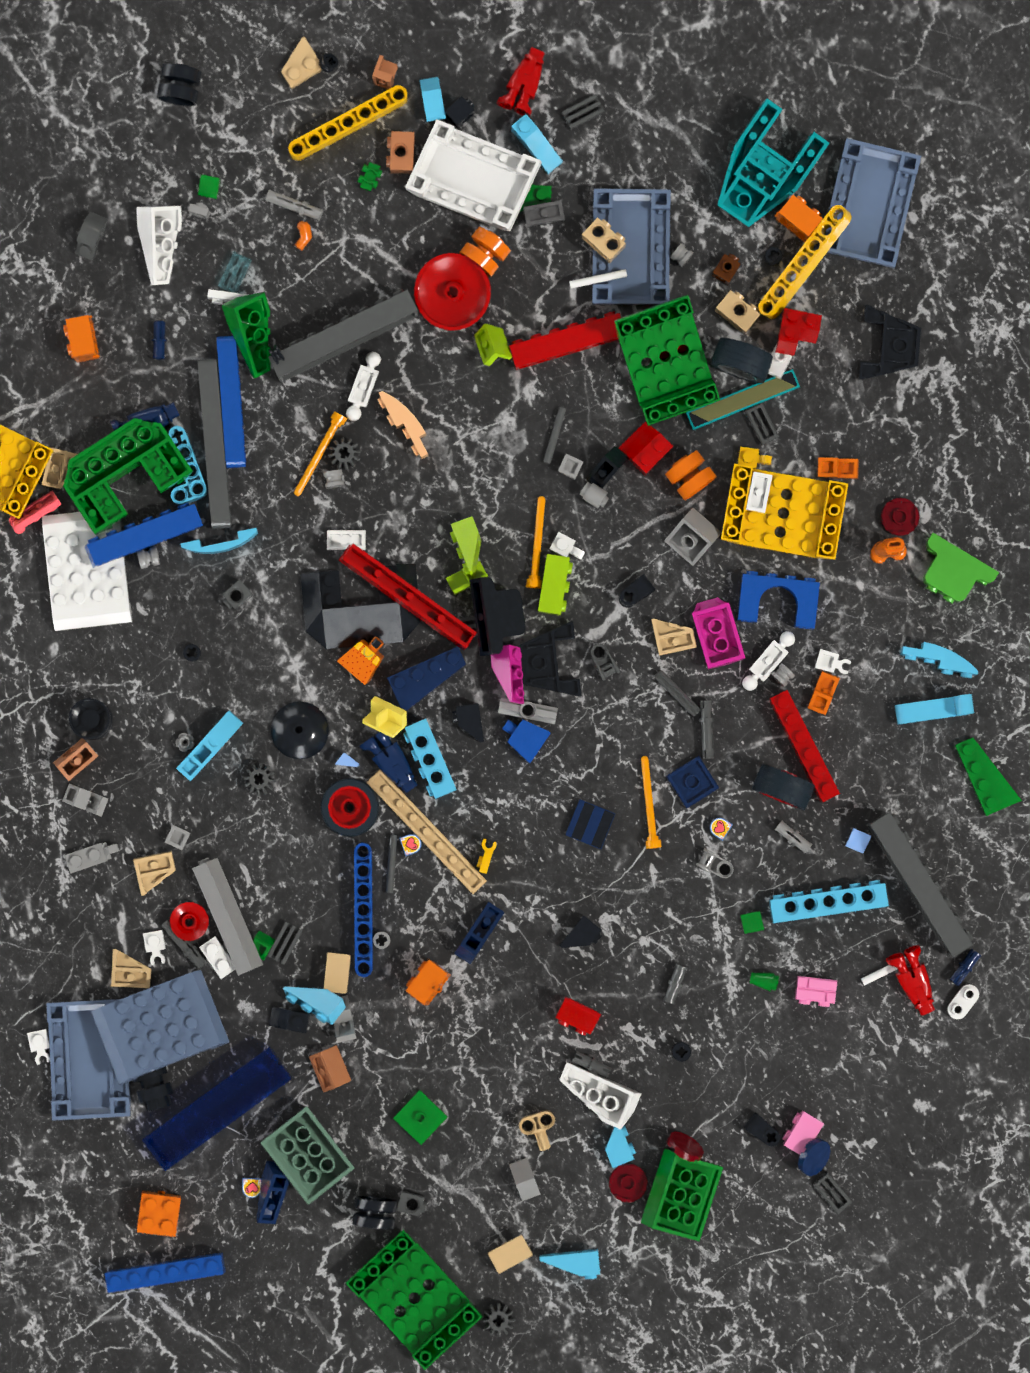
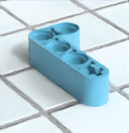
M174 426L169 430V436L175 445H179L177 448L180 452L183 449L190 451L189 456L184 459L190 467H195L197 470L194 476H188L185 479L186 484L175 487L171 491L173 502L177 505H182L204 498L207 495L208 489L186 431L181 426ZM179 431L182 434L180 438L183 444H179L176 437L173 438L176 436L175 432ZM196 485H202L203 491L200 494H195L193 488ZM179 491L185 493V498L182 501L175 499V495Z
M972 694L895 705L898 725L969 715L974 713Z

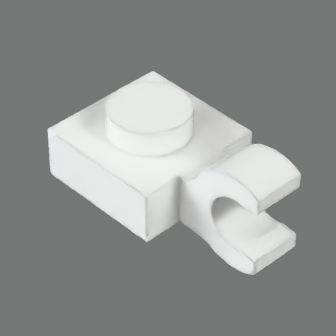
M558 532L549 548L561 556L568 557L571 554L580 560L585 554L581 549L574 547L575 540Z

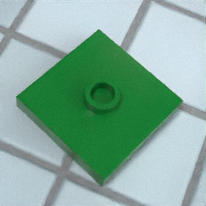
M419 1090L393 1119L422 1145L448 1116Z

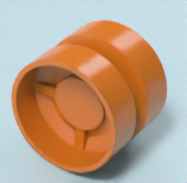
M479 226L471 236L478 246L476 247L467 242L459 253L475 261L486 271L488 277H492L499 268L492 258L504 261L511 250L499 236Z
M698 450L680 458L665 474L672 485L683 480L684 483L678 488L677 492L684 501L698 493L717 477L710 466L699 471L698 468L705 460Z

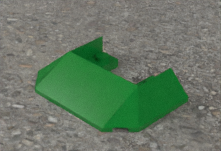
M134 418L69 460L63 487L95 535L112 529L114 523L128 515L109 486L142 465L159 492L162 493L176 483L179 486L193 472L161 423Z

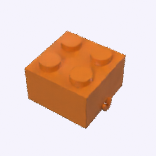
M792 195L782 209L775 214V217L779 223L805 243L823 220L822 214L815 208H809L806 205L807 202L802 197Z
M89 315L65 319L66 325H63L65 336L70 341V344H67L68 354L77 363L100 358L94 325L91 319L92 316Z
M432 960L423 961L418 968L419 974L416 977L412 976L406 984L408 987L406 992L427 1006L437 993L442 992L443 985L451 976L449 972Z
M142 1191L137 1232L176 1237L181 1195L165 1194V1191H158V1193Z

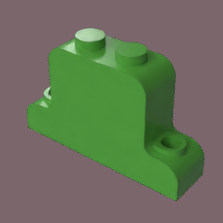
M932 533L926 541V551L935 557L923 576V582L927 585V590L934 594L937 592L942 594L943 599L951 604L963 601L976 581L986 586L993 582L999 574L995 569L935 533Z

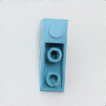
M287 986L283 988L286 995L285 998L290 1003H297L303 1011L308 1014L310 1012L315 1014L316 1018L323 1023L328 1022L333 1025L346 1008L343 999L328 989Z

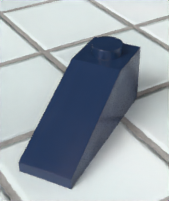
M488 902L454 954L471 964L505 912Z
M274 1161L266 1162L261 1177L257 1223L276 1224L289 1184V1179Z

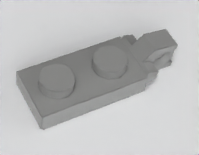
M105 842L64 856L71 874L107 862L109 859H112L110 854L120 850L117 843L107 846Z

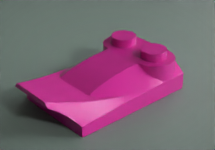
M718 597L696 603L692 616L707 668H717L745 659L730 604Z

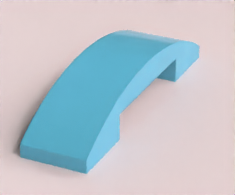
M252 528L238 531L239 539L203 547L200 540L180 544L182 549L194 553H222L236 549L249 542L258 534V529Z

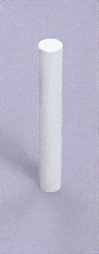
M626 269L569 281L571 289L624 278L627 277Z
M904 957V958H905L906 965L909 964V961L907 960V958ZM888 965L861 978V981L865 986L897 970V968Z

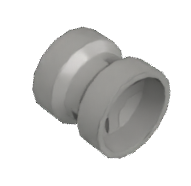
M156 546L150 547L149 551L143 549L137 551L141 569L147 568L151 564L154 566L160 565Z

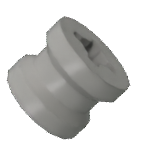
M681 243L670 258L679 262V266L683 267L694 252L687 250L685 245Z
M332 470L323 473L327 481L325 484L326 489L344 486V481L341 479L342 470Z
M782 663L777 671L771 673V676L783 687L787 685L789 679L795 677Z

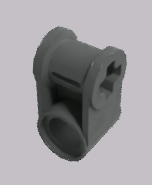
M595 644L591 647L590 656L602 681H605L607 677L615 673H620L617 664L605 645ZM596 647L603 648V657H595L594 649Z

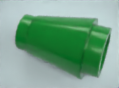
M751 973L750 984L770 992L777 990L779 976L775 975V973Z

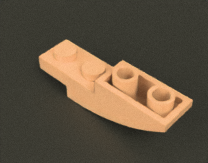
M383 391L379 392L380 398L377 400L382 409H387L389 415L386 417L390 425H395L397 429L404 426L405 428L402 431L407 440L411 438L414 444L411 448L415 456L420 455L421 459L427 457L428 453L420 439L426 436V432L419 421L400 401Z

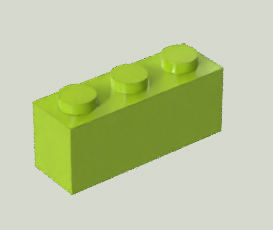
M547 554L538 613L561 616V612H565L567 601L563 600L564 593H568L570 582L566 581L567 574L572 573L573 563L569 562L570 557Z

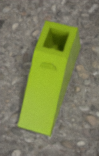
M473 516L451 524L453 531L450 532L453 543H458L459 547L456 548L459 559L464 558L465 563L462 566L465 574H470L471 579H475L481 538Z

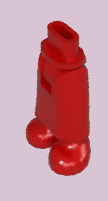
M531 47L529 53L525 54V58L520 62L506 86V89L509 90L508 94L499 97L497 100V104L500 107L512 110L516 97L519 95L520 99L514 111L521 116L527 114L530 117L532 110L528 102L529 99L533 100L537 92L544 63L542 59L545 53Z
M914 945L904 950L905 957L911 965L907 968L902 953H895L887 957L886 962L889 966L896 967L899 970L896 973V977L900 985L914 1004L915 1009H918L920 1015L923 1016L935 1010L933 1006L934 1000L925 964L919 963L918 960L921 953L920 945Z

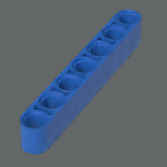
M233 336L217 337V353L226 467H246L238 347Z
M359 843L354 849L355 972L360 977H367L373 971L372 848L367 843ZM366 846L369 853L366 857L359 856V847ZM362 865L367 866L369 869V873L365 877L358 874V868ZM361 885H366L369 888V893L366 896H361L358 893V888ZM361 904L369 907L367 915H361L358 912ZM361 924L368 925V934L362 935L359 933L358 928ZM361 943H366L369 946L367 954L359 952L358 948ZM361 963L369 965L368 973L363 974L359 971Z

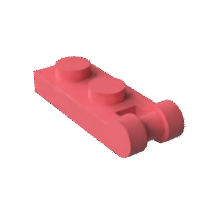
M52 490L26 506L20 519L11 516L9 523L15 533L21 534L25 531V527L38 521L47 513L56 510L62 504Z

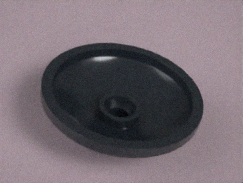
M302 701L292 702L282 707L276 713L271 725V736L276 748L282 754L293 759H307L319 753L325 746L329 736V725L323 712L315 705ZM298 726L303 728L300 734L296 733V727Z

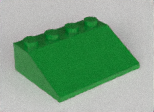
M664 1148L640 1223L652 1229L700 1241L723 1167L701 1159L698 1162L697 1160L690 1162L677 1156L674 1151Z

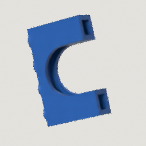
M747 571L746 574H742L737 621L757 623L759 602L762 594L770 588L780 587L788 590L795 598L796 615L794 628L814 630L820 583L815 582L816 579L804 578V581L796 580V576L785 575V578H777V574L766 573V576H759L758 572Z

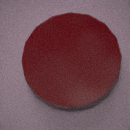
M892 499L882 509L880 516L882 526L891 535H908L918 525L919 511L908 499Z
M674 1131L667 1139L669 1148L673 1147L675 1154L690 1162L697 1160L698 1162L704 1154L701 1145L687 1134Z
M625 1163L619 1165L612 1171L609 1177L611 1193L622 1202H634L641 1198L647 1190L648 1181L646 1175L635 1164Z

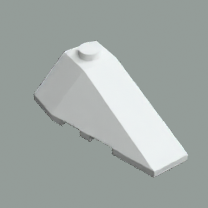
M181 206L137 207V227L151 285L169 284L173 267L172 255L174 249H177L178 244L176 237L182 226Z
M568 1062L560 1077V1081L575 1096H578L589 1109L595 1112L603 1122L618 1129H622L634 1113L642 1094Z

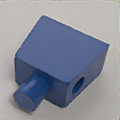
M523 719L518 726L508 720L502 728L511 735L507 743L528 763H531L551 734V732Z

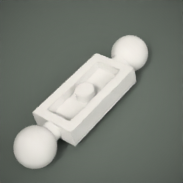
M377 352L367 354V367L360 365L348 398V402L353 403L346 411V416L351 421H357L361 417L360 406L366 408L379 374V371L375 370L374 367L378 366L381 362V357Z
M789 631L783 632L780 636L779 644L773 640L750 667L749 670L753 674L746 676L742 681V685L746 690H754L758 685V679L764 682L789 652L784 648L792 646L795 642L793 633Z

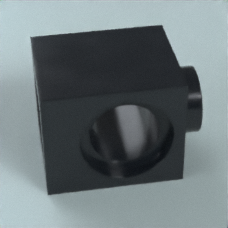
M461 96L445 110V116L459 129L475 114L473 109L475 106L468 98L465 100Z

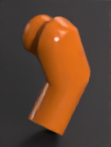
M300 221L297 224L301 237L295 243V246L301 251L312 239L311 226L304 221Z

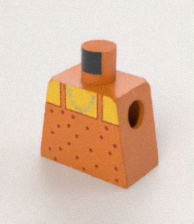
M376 636L370 643L363 639L339 658L337 662L366 685L370 682L384 658L378 652L384 643Z

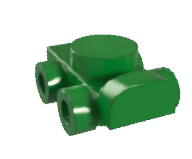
M369 162V165L364 164L362 172H365V175H360L358 182L361 183L360 188L370 192L372 188H377L378 181H376V177L380 178L383 172L379 170V165Z

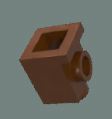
M731 253L729 255L724 254L713 271L712 276L728 286L741 265L738 262L739 258ZM725 264H730V265H731V269H730V270H726V269L724 268V265H725Z

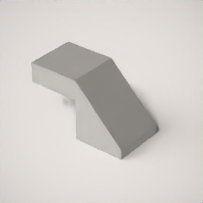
M69 783L62 801L102 817L108 798Z
M348 995L341 997L346 1008L334 1022L337 1043L356 1039Z

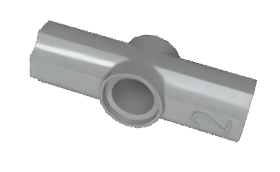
M501 697L498 713L555 725L558 708L524 701V704L510 702L506 697ZM526 705L533 707L534 712L530 716H526L522 712L523 707Z

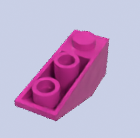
M505 645L501 653L491 655V668L509 701L524 704L521 649L517 646Z

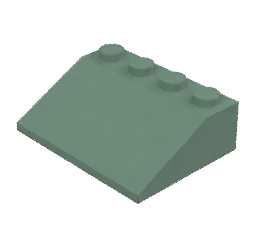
M307 1106L261 1142L262 1146L308 1205L354 1169L353 1165Z

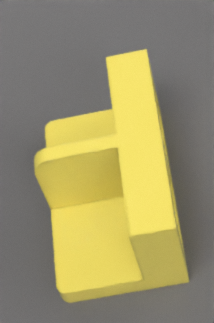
M375 696L371 700V712L362 720V723L393 738L407 726V711Z

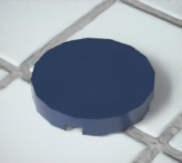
M820 1138L813 1139L804 1147L806 1150L804 1153L801 1152L799 1156V1169L807 1176L818 1174L829 1160L830 1145Z

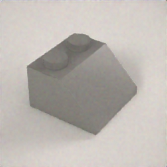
M692 508L664 542L694 566L722 532L696 509Z

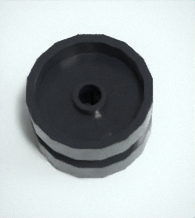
M355 1196L354 1207L366 1212L354 1213L352 1225L373 1229H394L395 1218L384 1213H394L397 1208V1200L380 1196Z

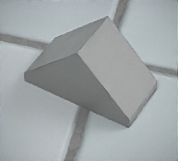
M528 1158L509 1164L522 1201L541 1195Z

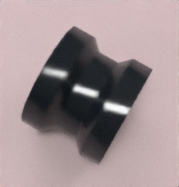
M677 1042L673 1045L671 1052L677 1061L683 1062L690 1058L691 1048L687 1043Z

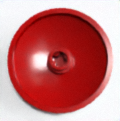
M461 253L441 254L428 261L418 273L414 286L415 302L422 316L432 325L444 330L465 329L480 320L488 309L491 300L490 280L486 271L466 255Z

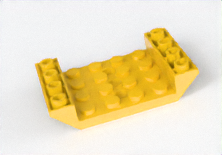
M0 425V511L20 519L54 450Z
M734 463L721 540L799 556L835 560L848 483L814 480L753 469L752 466ZM753 472L773 475L765 514L746 510ZM784 489H788L792 493V497L789 500H785L781 496V492ZM781 508H785L789 512L788 517L785 519L778 516V510ZM777 527L784 528V537L779 538L775 535L774 531Z

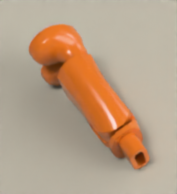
M899 537L878 541L870 551L871 559L877 564L885 562L888 557H892L894 560H902L907 553L905 542Z

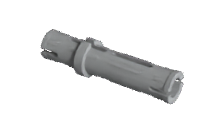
M271 190L266 195V202L295 211L300 216L305 215L318 221L322 217L323 209L309 205L306 201L301 202Z

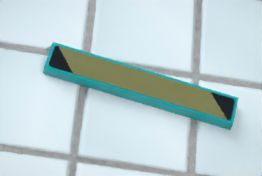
M792 369L784 372L781 380L772 377L765 380L764 383H757L722 397L717 402L688 411L686 415L692 430H696L798 389L800 385Z

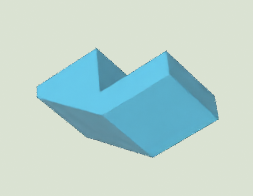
M434 77L420 80L427 122L446 119L439 78Z

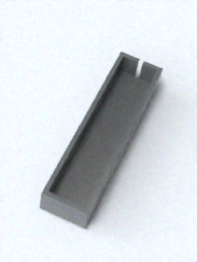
M400 289L392 294L393 297L387 300L386 298L379 299L375 302L376 305L370 308L365 306L359 309L358 314L351 316V314L344 316L340 319L341 322L335 325L330 323L324 326V330L316 333V331L306 335V339L300 342L295 340L289 343V347L284 350L279 348L285 358L284 361L280 360L277 365L272 356L268 358L280 382L289 380L418 317V309L408 289L405 291Z
M890 812L884 813L866 826L948 957L957 956L973 946L971 934L968 930H963L960 925L963 923L961 918L950 909L952 907L951 902L947 897L941 895V886L936 880L931 879L929 875L931 871L927 864H922L919 860L921 855L916 847L913 848L908 841L911 839L905 830L901 831L899 828L900 821L897 816Z

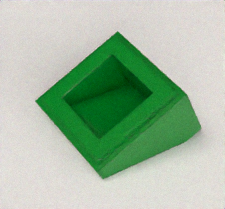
M201 174L198 196L217 199L221 182L220 178Z
M760 911L740 915L744 934L764 930Z
M258 931L253 942L262 960H265L275 939L262 931Z

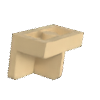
M333 952L327 953L324 989L334 993H347L350 955Z
M519 1235L490 1251L488 1255L498 1274L533 1256V1253L524 1237Z

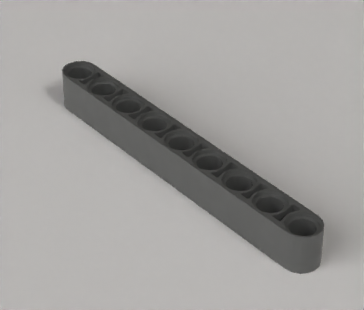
M217 358L198 360V375L212 530L232 528Z

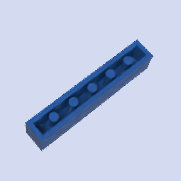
M189 503L178 506L179 510L171 512V509L161 512V517L154 519L153 516L143 519V523L137 526L135 523L124 526L125 530L117 532L116 529L106 533L107 537L99 539V536L89 539V544H86L84 547L92 567L95 568L202 527L203 524L195 504L189 506Z
M223 1252L109 1270L105 1273L107 1292L110 1293L223 1275L226 1271Z

